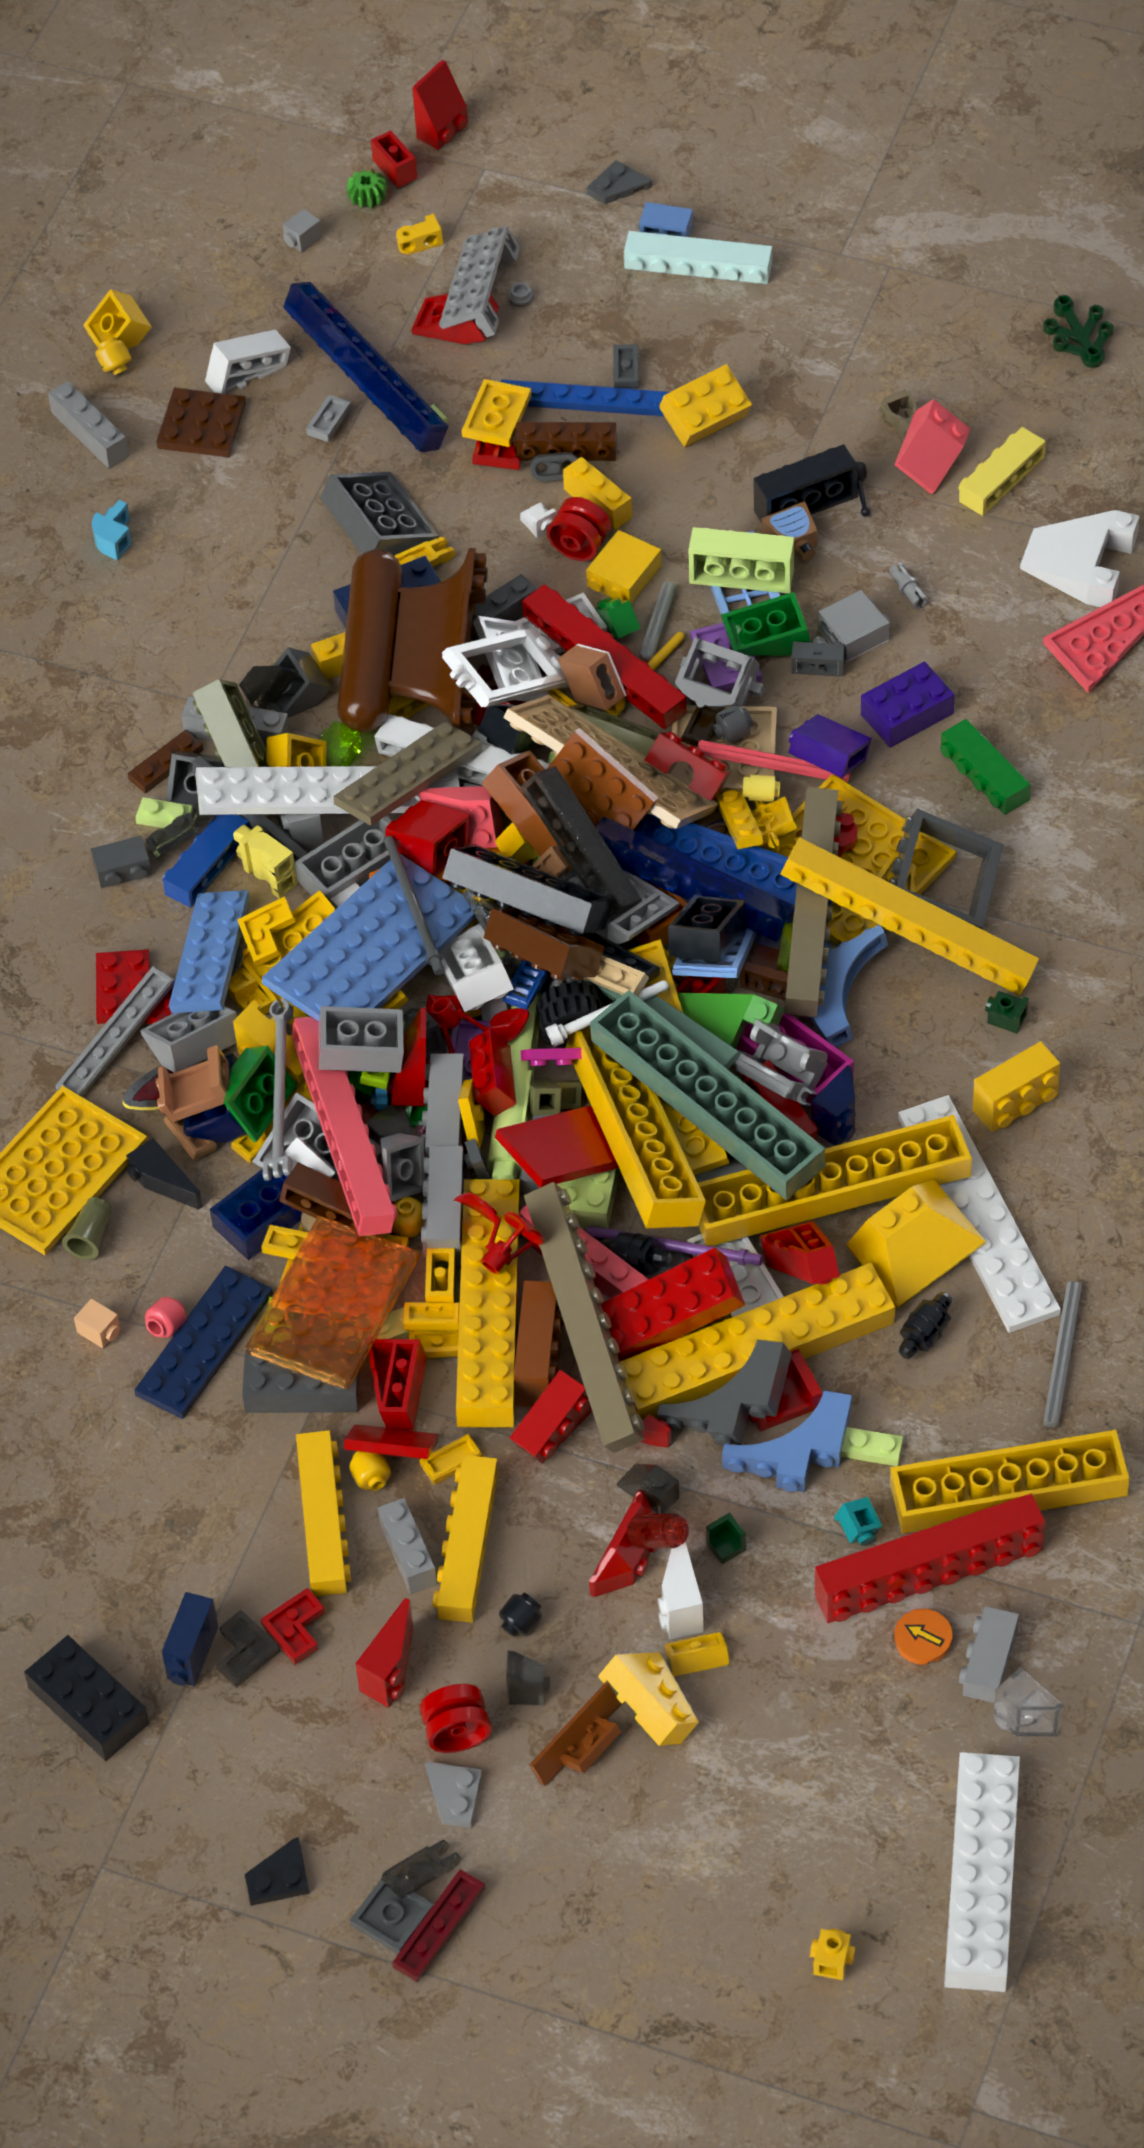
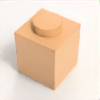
M92 1298L74 1317L77 1333L101 1348L114 1341L120 1332L118 1314Z

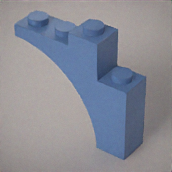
M881 925L866 929L861 935L841 943L835 949H832L828 942L824 944V947L829 948L827 964L822 963V969H827L826 984L820 985V990L825 991L823 1007H818L817 1017L808 1018L819 1035L836 1048L854 1039L846 1013L847 998L854 979L862 967L874 955L889 946L885 931Z
M824 1391L818 1406L808 1419L799 1427L780 1438L752 1445L724 1444L722 1468L736 1473L748 1472L761 1477H776L777 1488H782L788 1492H805L811 1463L821 1467L832 1466L839 1468L843 1442L852 1410V1395Z

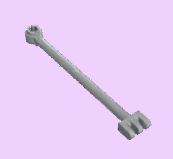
M281 999L283 1007L276 1000L269 1008V1012L276 1022L273 1151L272 1159L263 1161V1178L265 1181L272 1180L273 1175L275 1178L282 1177V1172L285 1176H289L293 1167V1160L288 1155L283 1156L286 1025L293 1017V1007L285 999Z

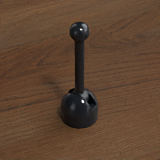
M856 462L858 464L857 487L862 506L860 513L863 517H867L870 515V509L866 505L862 482L867 478V469L865 463Z

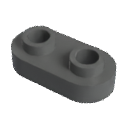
M571 452L537 455L530 463V471L532 476L539 481L563 479V469L566 468L563 466V462L568 460L573 463L578 457ZM540 463H545L547 465V468L544 470H540L538 468V465Z

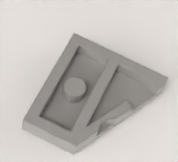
M426 1762V1774L430 1781L442 1824L471 1828L482 1779V1770Z

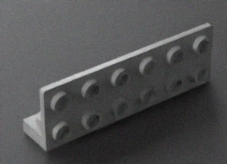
M507 225L500 228H492L479 235H470L464 240L439 323L441 329L475 319L476 325L479 329H482L486 337L495 335L499 319L488 302L500 258L503 256L507 265L514 263L517 260L520 249Z

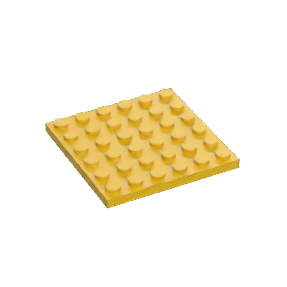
M832 774L818 788L838 790L837 801H843L842 812L849 813L854 817V822L858 829L856 846L853 850L850 851L849 849L847 852H844L840 858L877 876L893 851L899 854L896 851V847L900 838L904 836L905 832L901 829L906 820ZM805 801L793 812L797 829L793 830L788 836L779 837L780 844L778 847L774 843L775 848H771L767 844L763 847L764 849L789 857L798 838H802ZM920 831L911 861L916 865L914 884L915 893L919 895L957 857L955 850ZM834 901L831 904L833 905L832 920L826 923V926H831L830 941L838 946L861 935L866 929L879 925L838 905Z

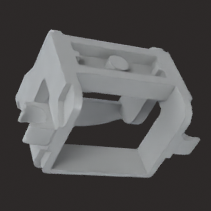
M696 637L693 640L687 657L683 656L680 664L681 668L675 681L677 687L687 697L695 701L699 708H704L705 706H746L751 694L762 697L765 690L763 684L756 682V674L760 664L755 658ZM704 660L712 663H717L720 660L727 663L726 667L739 672L732 693L697 681Z
M755 1019L750 1039L759 1043V1046L754 1055L738 1050L740 1056L733 1064L737 1067L736 1070L787 1099L810 1106L811 1104L807 1103L806 1099L809 1094L816 1095L814 1089L828 1064L826 1062L827 1053L799 1043L780 1032V1027ZM770 1060L773 1065L804 1082L791 1081L762 1063Z

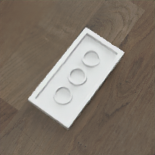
M477 616L473 622L479 639L524 629L521 622ZM523 644L485 653L498 689L542 678L537 662ZM545 691L515 700L529 702L549 695V693Z
M702 1234L687 1240L690 1243L705 1245ZM748 1237L713 1246L736 1251L747 1249L748 1253L758 1254ZM729 1261L745 1302V1306L729 1313L730 1318L784 1297L763 1262L761 1266L752 1264L741 1266L737 1262Z

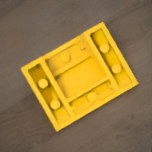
M933 1179L912 1186L867 1219L846 1246L862 1266L872 1263L894 1305L900 1308L986 1244V1241Z

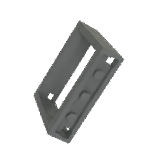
M917 808L911 817H906L905 824L902 826L901 830L905 833L900 838L896 847L899 855L892 864L890 872L894 874L889 883L983 929L1004 845ZM919 831L983 858L969 915L905 889Z

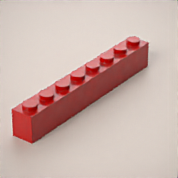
M543 584L522 600L523 617L565 651H569L577 644L609 652L627 694L624 698L662 729H667L687 713V698L679 688H675L668 683L667 679L662 674H657L653 671L646 661L638 659L627 646H622L609 632H605L598 627L592 618L584 616L574 604H569L564 600L558 591L552 590L546 584Z

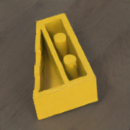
M660 1652L617 1654L598 1676L603 1683L608 1681L619 1693L616 1698L622 1704L627 1702L637 1713L635 1719L659 1746L681 1744L699 1723Z

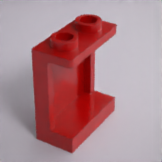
M799 1349L791 1351L792 1356L776 1417L766 1415L765 1418H756L749 1414L750 1422L756 1423L760 1432L814 1411L822 1398V1391Z

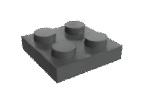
M384 1874L352 1916L350 1925L398 1954L434 1904Z

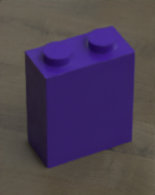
M817 714L791 732L789 737V743L791 744L788 753L843 778L866 761L872 738Z

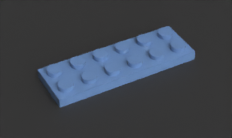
M248 890L197 894L169 1002L171 1013L223 1010L242 935L237 919L247 914L251 898Z

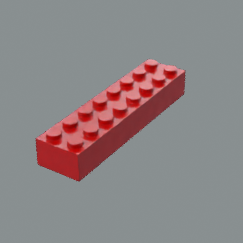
M1032 1493L815 1566V1597L827 1624L834 1621H845L852 1615L874 1611L878 1606L887 1603H898L907 1596L916 1593L924 1594L934 1587L943 1584H953L960 1578L969 1575H980L986 1569L995 1566H1006L1013 1560L1022 1557L1035 1556L1043 1550L1045 1520Z

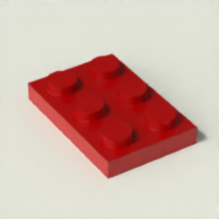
M149 949L96 953L97 1024L107 1023L150 970Z

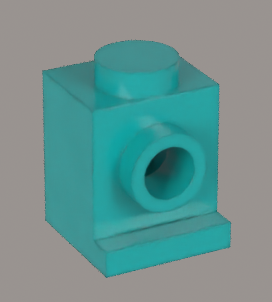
M868 1497L844 1503L834 1515L835 1521L840 1522L850 1544L859 1542L860 1546L870 1544L876 1539V1534L883 1527Z

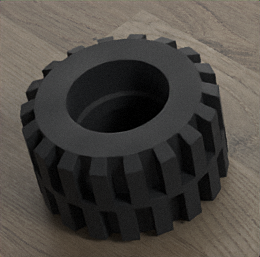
M577 981L567 984L562 983L560 986L550 988L549 992H544L542 998L537 1002L538 1006H536L542 1037L545 1039V1042L552 1044L545 1030L546 1027L552 1024L566 1025L605 1007L601 991L596 986L588 985L586 982L577 983ZM568 1039L564 1040V1043L557 1046L556 1048H566Z

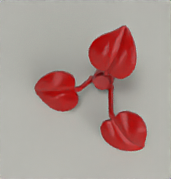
M429 994L426 1003V1011L439 1024L440 1030L443 1031L449 1049L448 1054H454L455 1050L447 1028L453 1029L458 1026L461 1021L460 1017H463L484 1032L491 1029L507 1043L520 1034L530 1013L527 1009L504 1010L493 1016L490 1020V1026L487 1027L464 1013L456 996ZM425 1080V1088H426V1087H429V1081H426V1080Z
M473 1193L461 1194L453 1200L474 1209L494 1223L489 1243L485 1247L488 1251L480 1260L481 1264L492 1273L499 1274L505 1264L509 1265L513 1259L530 1247L543 1256L540 1245L545 1241L544 1237L537 1229L527 1224L516 1213L508 1211L504 1215L505 1221L515 1228L516 1231L506 1243L501 1240L494 1243L501 1219L496 1215L497 1211ZM521 1233L528 1239V1243L513 1254H510L512 1252L510 1245Z

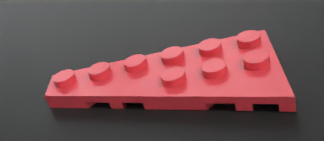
M1144 584L1043 638V644L1087 693L1144 636Z

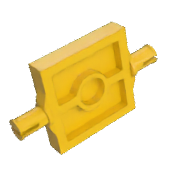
M785 796L767 804L764 801H760V803L755 801L756 809L752 811V814L763 837V845H758V847L763 848L768 844L769 847L775 848L774 843L778 847L780 844L779 837L788 836L793 830L797 829L790 805Z

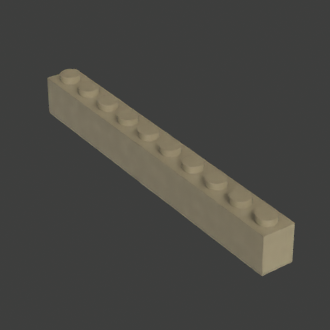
M807 787L802 839L838 856L839 842H834V837H839L841 822L836 821V817H841L843 801H837L838 790ZM798 883L784 1014L817 1017L818 1007H823L825 991L820 990V985L826 984L827 969H822V963L827 964L829 948L824 947V942L830 941L831 926H826V921L832 920L833 905H828V900L830 899L816 894Z
M552 1182L524 1195L534 1228L545 1239L540 1248L603 1446L615 1453L645 1440L642 1433L644 1423L640 1415L635 1411L633 1404H636V1399L632 1390L626 1384L625 1379L628 1378V1374L624 1365L619 1362L617 1354L620 1353V1349L609 1331V1328L612 1327L608 1315L603 1312L601 1303L604 1302L603 1297L593 1281L595 1272L585 1257L587 1247L583 1239L579 1238L577 1232L579 1222L574 1213H571L569 1204L572 1203L571 1197L565 1188L562 1189Z

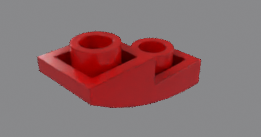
M649 1414L643 1420L644 1429L642 1433L645 1440L641 1442L668 1448L672 1444L669 1425L664 1420H657Z

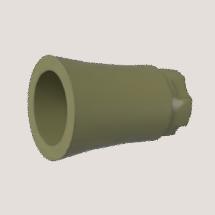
M91 1197L87 1200L73 1226L62 1239V1245L68 1253L83 1260H92L98 1256L100 1244L111 1215L112 1206L106 1200L97 1197Z

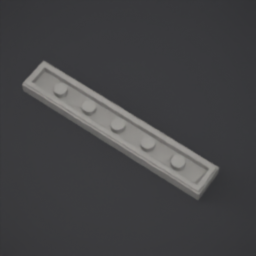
M152 966L55 1085L56 1090L58 1091L63 1085L83 1097L174 986L175 980Z

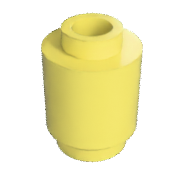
M750 774V777L743 778L742 798H749V801L774 802V797H779L780 781H775V776Z

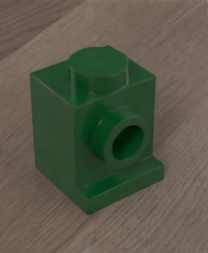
M998 991L995 997L990 996L985 1006V1011L988 1012L987 1023L1017 1034L1028 1014L1029 998L1023 997L1021 999Z

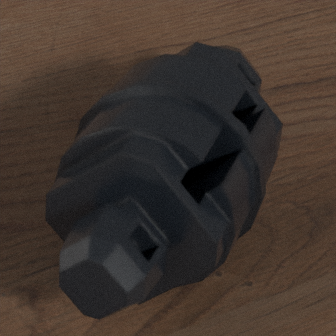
M619 1232L615 1239L606 1238L601 1242V1244L640 1272L652 1273L657 1266H669L672 1262L673 1257L671 1253L660 1247L658 1239L644 1236L640 1233Z
M940 1292L932 1301L923 1299L914 1311L908 1315V1319L900 1330V1335L904 1340L898 1352L903 1358L911 1359L919 1350L928 1352L936 1341L942 1337L943 1331L951 1320L947 1310L952 1303V1298L948 1293Z

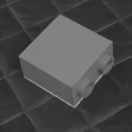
M862 590L818 611V630L830 644H845L844 660L846 663L889 641V628L891 627L889 618L876 608L871 597L868 598Z

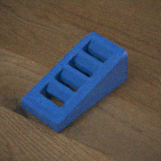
M522 960L511 981L514 989L503 997L502 1002L528 1010L548 979L549 971L535 969L531 966V962ZM518 992L520 994L526 995V998L514 993Z

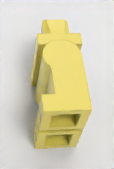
M242 825L233 833L234 840L239 843L236 853L242 859L244 871L248 874L253 872L256 878L270 883L274 896L280 899L298 884L294 856L291 850L270 835L264 833L263 829L258 825L252 830L246 825Z

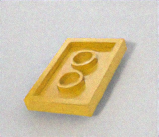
M484 379L462 428V437L510 447L516 433L517 422L521 421L531 398V388Z

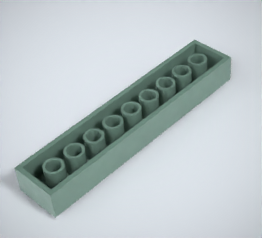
M630 990L590 1022L592 1042L786 1201L826 1167L825 1148Z

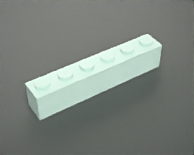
M629 231L624 249L625 269L768 284L772 266V246Z

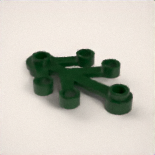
M1060 295L1054 301V313L1058 317H1065L1071 329L1058 326L1056 319L1049 318L1044 321L1043 331L1048 335H1057L1053 339L1054 350L1080 356L1083 364L1089 368L1099 367L1105 359V351L1102 348L1107 339L1113 335V324L1107 321L1100 323L1099 335L1092 344L1089 337L1098 321L1103 318V307L1092 305L1089 308V318L1084 327H1082L1073 311V300L1067 295ZM1068 339L1079 342L1081 346L1068 343Z

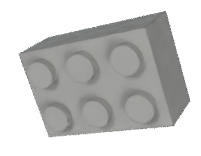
M320 1007L318 1024L319 1070L401 1073L404 1053L403 1009Z

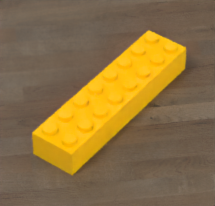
M1110 1430L890 1467V1487L901 1533L904 1534L921 1531L1032 1493L1040 1511L1128 1496L1129 1475L1117 1431Z

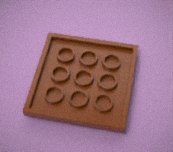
M578 728L546 769L548 774L594 829L593 834L580 847L587 848L586 855L589 858L596 853L606 856L621 847L659 799L581 728Z

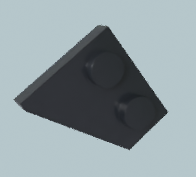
M299 1837L292 1839L245 1873L251 1906L310 1894Z

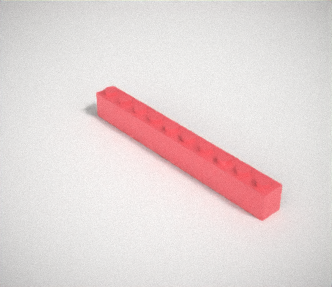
M312 1017L294 1018L291 1039L358 1235L391 1233L393 1222L397 1220V1208L395 1204H391L390 1189L388 1184H384L382 1165L377 1164L375 1145L370 1144L368 1125L363 1124L361 1105L355 1101V1088L348 1081V1071L319 1070V1022Z

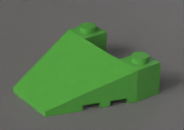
M678 993L684 1015L734 1049L737 1048L747 1023L754 1026L755 1019L778 1026L785 1012V1009L778 1004L754 994Z

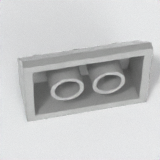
M225 1006L223 1010L173 1013L140 1031L160 1064L175 1073L208 1060L207 1048L217 1045L221 1051L230 1049L236 1043L233 1021L237 1018V1014Z

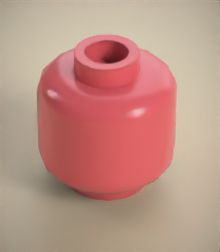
M161 1297L145 1314L147 1330L152 1335L161 1338L173 1336L186 1321V1312L183 1304L171 1297Z

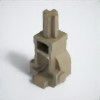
M903 390L883 398L881 407L878 409L885 423L888 422L895 427L903 443L917 408L916 401L910 390ZM901 407V409H905L904 414L907 418L902 419L900 415L894 413L900 411Z

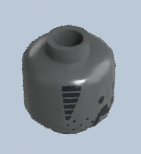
M734 705L716 714V724L713 725V729L719 739L723 738L726 742L733 743L750 734L753 721L746 708Z

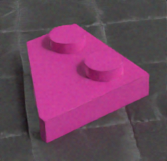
M581 1048L521 1050V1061H530V1066H547V1061H556V1066L572 1065V1060L582 1059Z

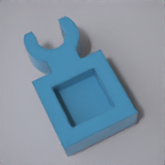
M376 1088V1092L371 1094V1109H376L377 1119H388L387 1089Z

